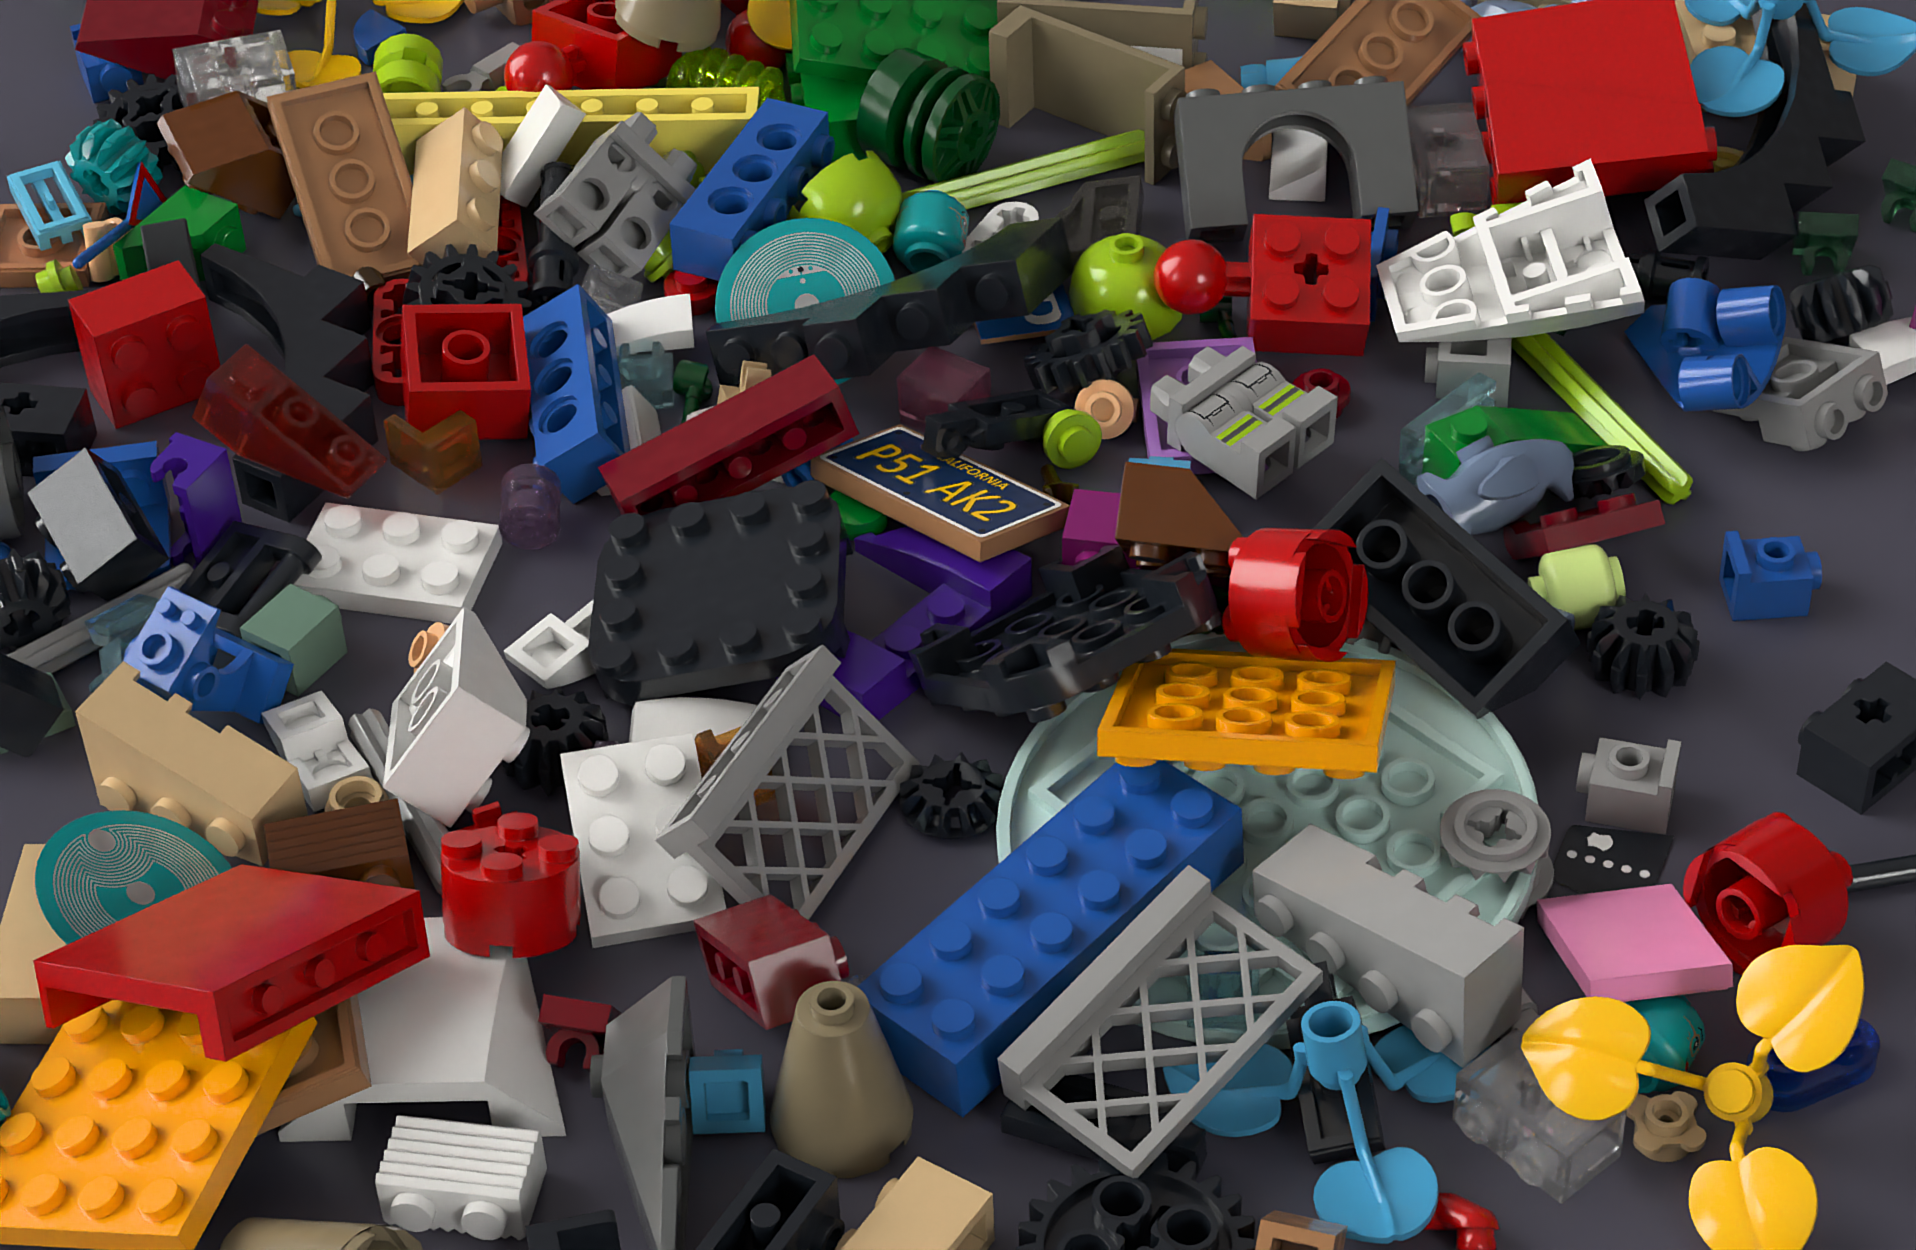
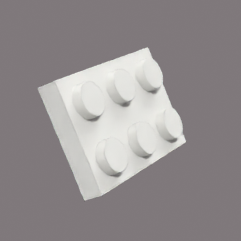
M325 503L306 539L319 550L322 560L309 575L302 574L294 585L314 595H322L338 605L339 609L452 624L464 606L469 610L472 609L502 546L500 525Z
M693 732L560 754L573 836L579 841L580 877L592 948L696 931L693 920L726 909L722 886L692 856L686 852L674 859L655 841L702 779Z

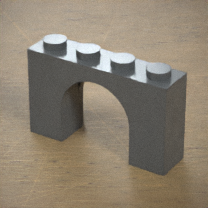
M1368 76L1356 80L1354 85L1332 86V83L1329 81L1314 80L1300 84L1298 89L1276 90L1273 85L1259 84L1243 89L1242 93L1221 95L1218 90L1207 88L1191 91L1186 94V97L1178 98L1174 112V125L1186 240H1200L1209 244L1243 241L1248 226L1242 159L1248 149L1260 138L1272 132L1285 129H1298L1314 133L1328 141L1338 151L1348 172L1353 218L1371 219V231H1374L1378 207L1390 208L1389 229L1411 228L1418 213L1404 81L1388 82V79L1383 76Z

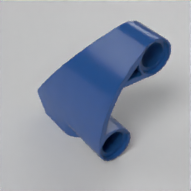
M1699 278L1678 279L1669 288L1666 305L1650 306L1624 332L1662 386L1684 412L1744 409L1761 395L1776 366L1786 327L1785 298L1782 289L1778 285L1720 290L1717 285Z

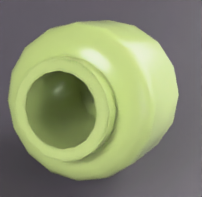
M1587 544L1546 553L1541 557L1539 563V576L1528 578V585L1548 603L1557 609L1574 615V631L1592 628L1600 606H1615L1620 595L1626 596L1623 573L1617 556L1608 557L1603 548L1596 544Z

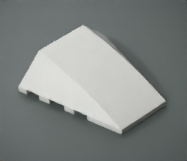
M1591 158L1572 167L1575 177L1553 188L1546 180L1525 191L1527 201L1501 214H1498V211L1492 207L1474 216L1475 227L1455 237L1444 231L1376 265L1398 341L1464 342L1523 337L1586 327L1644 313V298L1629 257L1625 258L1612 224L1604 192Z
M443 917L424 918L430 957L358 993L372 1087L281 1125L278 1131L280 1142L351 1141L357 1103L488 1101L493 1126L541 1131L542 1137L566 1136L551 1064L548 1063L546 1057L547 1046L542 1024L538 1022L539 1010L527 957L513 958L512 946L489 945L490 957L463 952L452 946L445 939Z

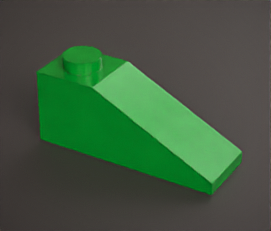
M1477 405L1425 425L1422 474L1429 472L1442 479L1449 478L1461 465L1456 452L1488 435L1494 446L1514 441L1548 439L1563 442L1572 453L1593 447L1607 446V444L1575 413Z

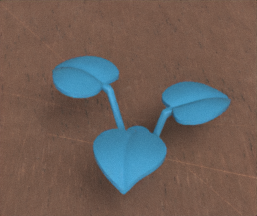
M1684 0L1688 11L1695 18L1713 26L1732 24L1741 16L1746 20H1751V16L1762 9L1760 25L1750 55L1737 47L1717 46L1704 50L1690 64L1699 104L1707 112L1727 117L1752 115L1768 108L1778 99L1784 86V71L1778 64L1760 60L1765 48L1772 18L1778 20L1788 19L1802 7L1803 3L1807 6L1819 38L1822 41L1831 42L1829 46L1830 60L1837 67L1849 73L1861 76L1887 74L1899 68L1916 53V22L1877 9L1850 7L1837 10L1830 15L1827 27L1816 0Z
M1341 1001L1322 1002L1311 1007L1302 1018L1301 1028L1304 1043L1299 1042L1293 1046L1295 1057L1293 1067L1288 1057L1278 1048L1264 1044L1192 1120L1195 1125L1205 1129L1207 1132L1224 1137H1243L1266 1131L1273 1127L1280 1119V1100L1294 1099L1298 1095L1308 1066L1310 1074L1321 1085L1331 1090H1342L1352 1137L1359 1161H1345L1335 1164L1320 1176L1314 1187L1313 1195L1318 1217L1323 1221L1348 1226L1346 1238L1381 1244H1389L1394 1240L1404 1241L1420 1233L1434 1216L1439 1196L1436 1174L1425 1157L1411 1148L1396 1147L1372 1157L1355 1084L1365 1071L1368 1061L1372 1070L1379 1076L1388 1090L1396 1091L1405 1086L1408 1093L1421 1102L1441 1103L1456 1100L1471 1094L1486 1081L1492 1065L1491 1045L1464 1068L1442 1052L1436 1053L1427 1049L1419 1042L1413 1031L1405 1025L1389 1032L1373 1046L1369 1040L1368 1028L1361 1025L1360 1015L1352 1005ZM1217 1062L1206 1063L1207 1072H1208ZM1198 1064L1163 1067L1165 1081L1170 1094L1188 1093L1200 1080Z

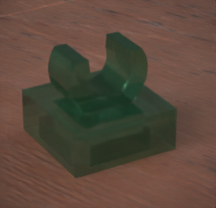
M1891 158L1882 176L1886 195L1881 204L1883 222L1890 224L1897 210L1907 208L1914 211L1910 217L1909 225L1910 230L1916 233V166Z
M1799 213L1796 222L1799 235L1793 238L1792 255H1803L1800 266L1804 276H1811L1815 263L1814 258L1817 256H1828L1833 260L1835 265L1834 274L1845 271L1848 258L1851 257L1858 238L1859 214Z

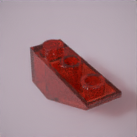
M247 343L207 378L192 416L194 420L238 456L347 499L378 472L388 460Z

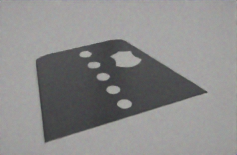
M1573 825L1567 830L1554 861V881L1581 894L1655 886L1674 836Z

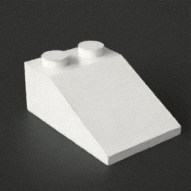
M465 606L392 703L383 780L384 789L449 828L452 827L464 809L472 813V809L480 806L492 785V778L489 776L502 759L510 763L518 756L530 734V729L526 727L527 699L477 615Z

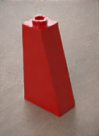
M1503 80L1485 81V118L1497 204L1527 201L1526 190L1546 180L1553 188L1575 177L1572 167L1590 158L1604 196L1659 190L1682 173H1707L1708 162L1717 161L1714 126L1704 127L1701 104Z

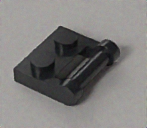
M233 521L179 590L221 609L216 627L242 639L240 627L289 584L294 585L302 574L309 575L322 560V555L312 543L302 537ZM277 561H280L274 568V570L270 573L271 568L274 566V564ZM266 578V580L258 588L255 594L251 597V599L247 602V604L236 616V612L240 609L243 603L247 600V598L251 595V593L255 590L259 583Z

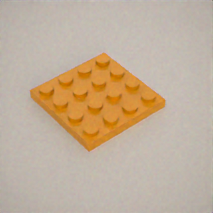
M1172 649L1170 653L1160 659L1142 664L1134 663L1123 669L1097 730V756L1115 757V761L1118 764L1129 767H1145L1153 765L1157 760L1184 761V765L1187 768L1198 771H1214L1224 768L1226 764L1253 765L1255 771L1267 775H1285L1292 773L1295 768L1323 769V773L1326 776L1336 779H1355L1362 777L1365 772L1377 773L1395 687L1396 660L1342 658L1336 662H1312L1254 657L1247 652Z
M112 1000L64 1023L11 1110V1116L0 1127V1244L94 1250H194L318 1024L315 1017L226 1062L205 1058L197 1014Z

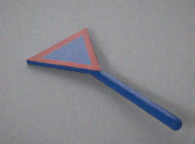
M142 162L137 163L126 219L74 258L72 264L76 269H80L167 200Z

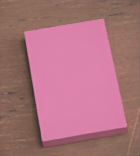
M1672 884L1537 900V921L1586 997H1609L1627 1002L1726 990L1728 987H1733L1732 962Z

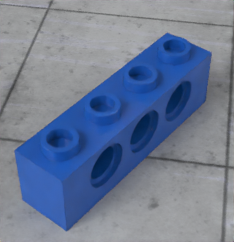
M767 98L670 222L673 270L719 281L726 264L744 242L759 231L786 221L792 205L795 206L798 200L802 201L805 199L804 194L801 192L803 188L821 169L830 165L832 161L835 141L832 136H829L828 112Z
M579 284L523 317L531 385L530 403L532 418L529 419V427L534 436L536 448L533 465L542 482L551 489L557 487L572 504L606 485L598 467L630 451L613 323L611 318Z

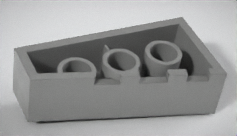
M1309 824L1252 870L1254 915L1260 924L1272 935L1285 937L1307 953L1313 964L1326 961L1330 974L1337 975L1356 989L1371 1008L1380 1013L1387 1012L1412 1030L1419 1042L1430 1051L1442 1052L1464 1068L1521 1018L1524 927L1506 918H1503L1498 924L1493 926L1477 918L1480 915L1477 904L1457 894L1447 902H1444L1427 892L1424 878L1405 869L1401 870L1397 875L1391 876L1382 871L1376 855L1312 824Z

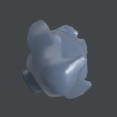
M1488 435L1456 452L1461 465L1449 478L1442 479L1429 472L1417 476L1418 489L1471 536L1497 531L1526 516L1542 499L1547 489H1550L1565 502L1571 501L1574 498L1572 485L1574 470L1573 453L1563 442L1556 440L1530 439L1494 446Z

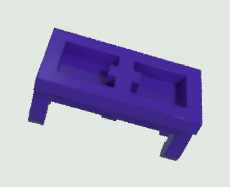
M175 432L169 438L170 445L152 462L150 472L153 482H159L165 478L169 470L172 471L174 480L172 487L174 494L178 497L179 512L186 532L171 547L172 564L177 566L185 561V557L189 553L194 552L196 562L192 568L195 570L232 522H242L227 449Z

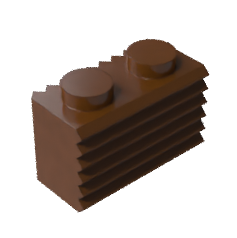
M398 798L263 824L271 869L415 889Z

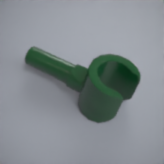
M1223 296L1215 307L1200 314V323H1218V330L1221 333L1222 339L1237 338L1232 320V296Z
M681 360L675 369L673 390L676 394L686 396L681 424L686 421L687 415L699 410L702 400H708L712 396L713 388L711 381L707 378L709 368L706 364Z

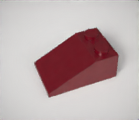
M86 0L75 50L147 74H154L156 77L167 79L173 74L177 76L178 84L181 85L192 80L195 82L197 90L209 93L214 80L219 76L240 79L250 53L259 0Z

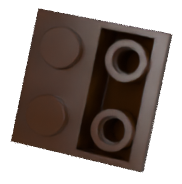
M235 90L163 114L157 122L168 145L167 150L175 158L183 174L182 179L189 188L229 199L233 203L238 204L239 209L249 214L256 215L258 212H262L277 219H281L296 195L267 102Z
M1125 462L1115 540L1129 558L1136 560V567L1156 570L1192 551L1201 555L1208 577L1230 579L1229 549L1237 537L1243 536L1193 472L1188 468Z

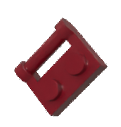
M1634 492L1617 495L1597 501L1598 507L1577 512L1575 507L1539 516L1540 522L1529 524L1524 519L1516 521L1504 527V543L1508 553L1514 560L1575 548L1664 525L1665 520L1659 500L1637 504Z

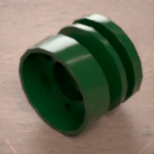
M909 48L896 50L879 64L867 83L860 100L857 115V141L864 154H866V151H873L884 163L901 170L909 168L911 173L934 183L973 174L978 171L987 158L996 137L1000 118V96L995 84L974 73L970 74L956 66L948 67L947 64L938 59Z

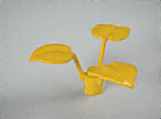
M259 0L257 13L276 16L290 15L297 12L301 6L312 7L315 3L322 0ZM337 0L326 1L324 47L322 53L311 50H295L279 55L271 65V76L276 83L286 88L301 89L361 75V64L357 58L349 55H332ZM372 0V2L377 6H385L386 15L394 20L423 24L436 23L447 19L459 9L464 0Z
M1788 945L1772 949L1755 959L1744 971L1740 979L1736 998L1737 1013L1742 1024L1750 1032L1763 1037L1755 1047L1753 1060L1749 1066L1736 1062L1724 1063L1713 1069L1708 1077H1703L1641 1060L1651 1040V1028L1648 1021L1630 1005L1609 997L1598 996L1570 1000L1546 1011L1523 1034L1521 1049L1545 1095L1556 1107L1566 1114L1589 1121L1606 1120L1621 1114L1629 1108L1638 1094V1074L1702 1090L1710 1111L1723 1120L1734 1122L1736 1128L1729 1147L1732 1161L1718 1160L1705 1163L1697 1169L1692 1177L1689 1189V1209L1698 1233L1712 1250H1802L1814 1229L1818 1214V1194L1813 1176L1805 1164L1784 1150L1762 1147L1745 1156L1744 1147L1748 1135L1753 1132L1752 1123L1762 1119L1769 1112L1773 1103V1088L1770 1080L1765 1075L1769 1070L1767 1058L1772 1049H1774L1776 1055L1785 1066L1796 1072L1807 1073L1824 1068L1835 1061L1850 1043L1859 1022L1864 1000L1865 986L1861 956L1859 951L1850 945Z

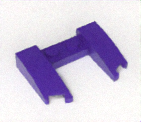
M908 526L876 536L869 532L854 538L856 552L930 594L871 641L847 630L850 643L845 658L834 655L841 664L833 673V676L879 721L921 687L908 652L924 647L920 633L936 623L969 627L970 632H973L1019 607L1032 596L1031 558L1012 549L980 563ZM823 699L820 706L840 717V714Z

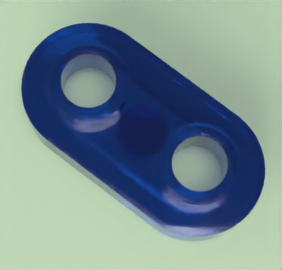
M1859 1018L1855 1033L1844 1052L1824 1068L1807 1073L1796 1072L1788 1067L1778 1066L1783 1063L1776 1055L1774 1049H1772L1767 1058L1769 1070L1765 1073L1773 1088V1103L1770 1110L1777 1112L1798 1111L1868 1080L1876 1069L1880 1050V1039L1876 1030L1867 1021ZM1755 1047L1752 1048L1747 1057L1746 1065L1748 1066L1752 1063Z

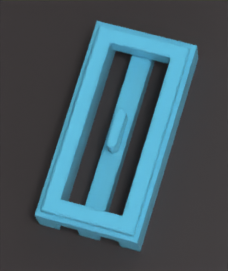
M54 161L7 176L10 192L41 251L52 248L51 238L59 236L62 244L73 242L72 232L80 230L84 236L83 225L92 222V219L61 161ZM53 177L72 216L63 217L43 179ZM32 184L51 222L44 224L24 185Z

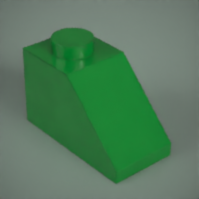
M184 185L113 245L120 280L122 281L148 271L140 230L142 225L185 218L189 229L199 282L205 281L200 255L210 246L216 243L240 253L247 249L238 204Z

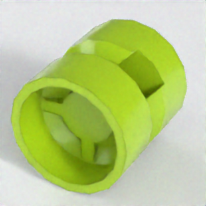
M403 33L391 36L380 43L374 54L373 72L376 71L383 93L441 92L443 59L439 49L430 40L419 35Z

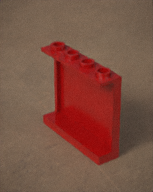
M1591 0L1473 18L1472 41L1463 43L1467 76L1477 75L1479 85L1471 88L1476 120L1486 119L1485 81L1489 80L1512 81L1699 104L1675 0ZM1482 131L1480 138L1484 164L1491 165L1487 131ZM1713 161L1708 162L1707 173H1714ZM1490 177L1492 205H1497L1494 177Z
M241 864L33 960L47 1028L54 1029L112 1000L197 1014L205 1058L226 1062L430 957L419 890Z

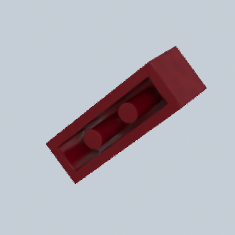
M771 894L693 920L711 985L765 1030L791 1022L798 999L810 987L827 981H841V979L849 977L848 961L839 939L836 936L829 937V934L820 929L816 922H810L800 915L797 909H791Z

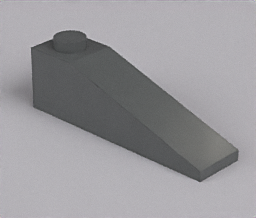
M671 976L607 1024L604 1054L592 1055L591 1094L593 1098H604L608 1128L649 1250H685L693 1145L689 1064L690 1057H696L686 976Z

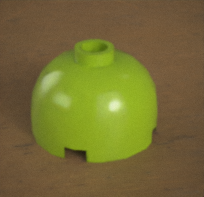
M866 151L868 158L860 161L853 153L845 155L825 167L807 183L801 192L808 200L802 206L800 213L792 205L789 212V220L818 218L841 223L861 233L883 254L893 244L896 217L903 202L901 186L890 169L873 151Z
M1131 233L1109 236L1090 245L1080 256L1073 269L1069 302L1074 315L1096 314L1105 309L1115 311L1119 315L1127 310H1132L1134 314L1142 313L1152 338L1151 340L1171 332L1182 319V313H1178L1165 305L1158 296L1154 285L1156 263L1167 248L1155 240Z

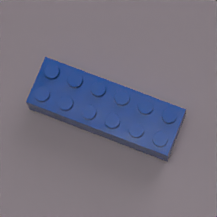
M1157 760L1153 765L1145 767H1129L1117 762L1113 764L857 986L868 998L900 1073L963 1118L1002 1083L997 1058L1188 865L1210 879L1212 893L1244 864L1242 808L1165 760Z

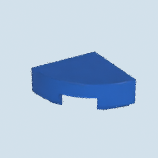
M373 9L368 10L357 20L353 29L358 57L368 66L374 64V54L380 43L391 36L407 34L406 27Z

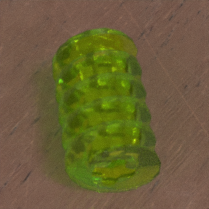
M710 46L703 50L686 52L684 56L677 59L671 67L665 88L759 87L761 105L767 98L786 102L783 91V74L779 68L775 66L765 68L760 61L750 60L747 62L743 55L732 54L729 56L725 49H712Z

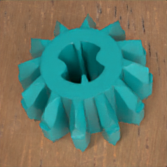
M112 118L106 122L97 121L92 127L87 126L76 136L77 140L69 146L70 152L65 157L67 165L72 169L70 177L83 188L82 194H88L95 203H106L109 212L116 216L128 211L137 163L142 162L157 185L163 178L161 170L156 166L159 159L157 155L149 152L146 147L147 140H140L135 136L132 127L122 128Z

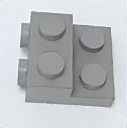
M1785 337L1782 341L1774 371L1761 395L1744 409L1713 410V412L1739 416L1744 421L1759 420L1764 442L1791 446L1796 451H1809L1819 448L1826 443L1827 439L1836 440L1844 434L1849 422L1862 418L1866 411L1876 412L1883 406L1888 391L1880 354L1878 351Z

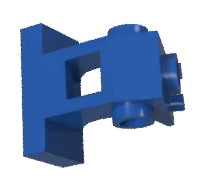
M168 586L161 599L156 603V607L139 635L132 639L125 651L123 661L140 671V678L136 682L166 701L175 693L193 703L191 711L236 712L257 723L264 724L261 713L281 705L294 663L217 628L216 624L221 609L187 595L181 590ZM218 649L236 657L222 669H217L213 666Z

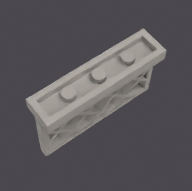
M824 645L819 646L784 670L655 840L674 859L687 852L739 904L769 895L767 880L790 881L794 909H797L800 915L807 920L812 916L900 791V783L909 779L912 765H919L917 759L833 676L841 662ZM823 699L840 714L843 734L822 733L818 706ZM804 726V732H799ZM789 745L807 746L812 777L790 776L786 751ZM825 747L846 748L851 779L830 778ZM864 749H875L894 768L886 780H872L868 778ZM771 769H772V775H773V776L767 775V774L770 772ZM756 789H775L780 821H758L754 799ZM793 790L814 791L819 822H798ZM832 792H853L857 813V821L855 823H837ZM739 813L740 820H734ZM723 833L742 834L747 866H734L714 846ZM760 834L782 835L787 867H765ZM800 835L822 836L826 860L823 868H805ZM808 881H813L812 884L808 887Z
M1188 865L997 1058L1003 1093L1025 1111L1033 1105L1124 1175L1130 1176L1133 1179L1138 1178L1323 983V971L1211 893L1210 879ZM1215 922L1237 938L1239 953L1196 957L1195 941ZM1246 944L1255 951L1247 952ZM1186 950H1188V957L1179 958ZM1279 967L1295 978V981L1283 993L1251 996L1249 970ZM1241 971L1243 997L1200 1001L1198 974ZM1190 975L1192 1001L1149 1005L1148 989L1159 978ZM1140 998L1141 1006L1132 1007L1133 1004ZM1263 1013L1254 1023L1253 1014ZM1245 1015L1247 1031L1236 1043L1204 1045L1202 1018ZM1194 1019L1197 1046L1153 1050L1151 1023ZM1143 1024L1145 1051L1102 1054L1100 1038L1112 1026ZM1093 1047V1055L1084 1056ZM1217 1062V1063L1207 1072L1206 1063ZM1198 1064L1200 1080L1188 1093L1157 1095L1156 1067ZM1146 1068L1149 1096L1105 1100L1103 1072ZM1095 1073L1097 1101L1064 1103L1050 1092L1065 1075ZM1169 1112V1113L1159 1122V1114H1158V1113ZM1150 1114L1152 1131L1132 1152L1108 1135L1107 1117ZM1098 1118L1099 1128L1087 1119Z

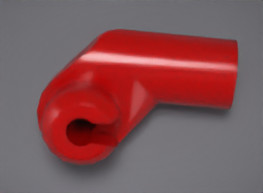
M1439 1193L1434 1216L1423 1230L1457 1231V1250H1496L1495 1231L1500 1230V1227L1492 1211L1460 1195Z

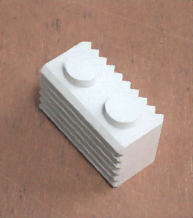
M404 1115L396 1116V1125L392 1127V1136L388 1139V1148L384 1150V1159L380 1161V1169L376 1173L375 1180L383 1221L391 1226L396 1224L405 1230L422 1232L429 1228L434 1231L441 1227L447 1232L453 1229L461 1234L467 1232L471 1236L482 1240H495L500 1237L506 1239L509 1236H513L520 1241L526 1237L525 1226L530 1224L547 1170L541 1131Z

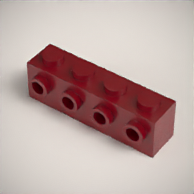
M815 354L601 465L598 469L621 515L628 513L645 515L688 502L698 503L752 491L857 436L859 431L839 386Z

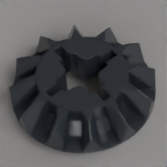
M1621 445L1599 446L1573 453L1574 470L1572 485L1574 498L1572 500L1580 497L1591 499L1602 494L1611 495L1615 490L1629 488L1646 474L1644 455L1639 451L1629 450L1628 447ZM1550 490V493L1552 495L1558 496Z
M961 752L955 760L944 761L934 754L928 767L912 765L909 780L900 783V807L902 814L910 825L929 836L958 839L976 835L985 831L997 821L999 801L1004 786L1003 776L992 773L987 759L969 763L963 752ZM951 786H960L962 791H958L956 797L951 799L950 806L946 805L943 794H946Z

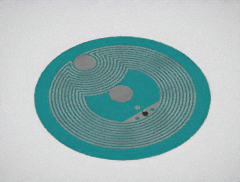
M791 219L759 231L744 242L732 255L721 274L715 297L716 322L721 323L802 308L890 283L895 281L889 264L879 249L856 230L826 219ZM851 378L836 379L834 381L838 385Z
M104 811L73 820L58 830L47 841L37 861L35 888L39 905L46 920L56 934L66 944H70L228 871L232 867L212 844L177 822L138 811Z

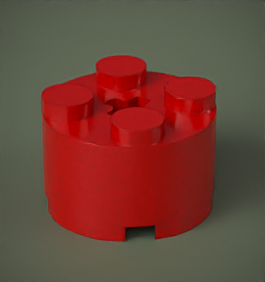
M1261 528L1248 537H1237L1232 542L1228 554V562L1231 569L1228 592L1229 605L1226 607L1222 619L1223 630L1227 639L1231 642H1240L1242 647L1254 657L1312 662H1336L1341 660L1347 652L1339 650L1347 638L1358 639L1365 622L1368 606V579L1364 564H1353L1351 554L1347 548H1357L1352 538L1340 530Z
M521 812L502 815L497 820V826L473 831L457 830L442 836V851L440 854L442 913L445 939L452 946L463 952L490 957L489 945L512 946L513 958H526L556 951L574 940L577 936L576 925L580 926L581 917L579 841L576 837L539 827V821L535 815Z
M1773 812L1764 818L1754 821L1694 858L1685 873L1683 896L1690 908L1696 905L1704 927L1732 962L1733 972L1743 975L1744 971L1755 959L1772 949L1788 945L1823 946L1834 939L1846 923L1849 908L1847 889L1853 883V874L1850 865L1841 854L1829 851L1813 833L1794 822L1787 814Z

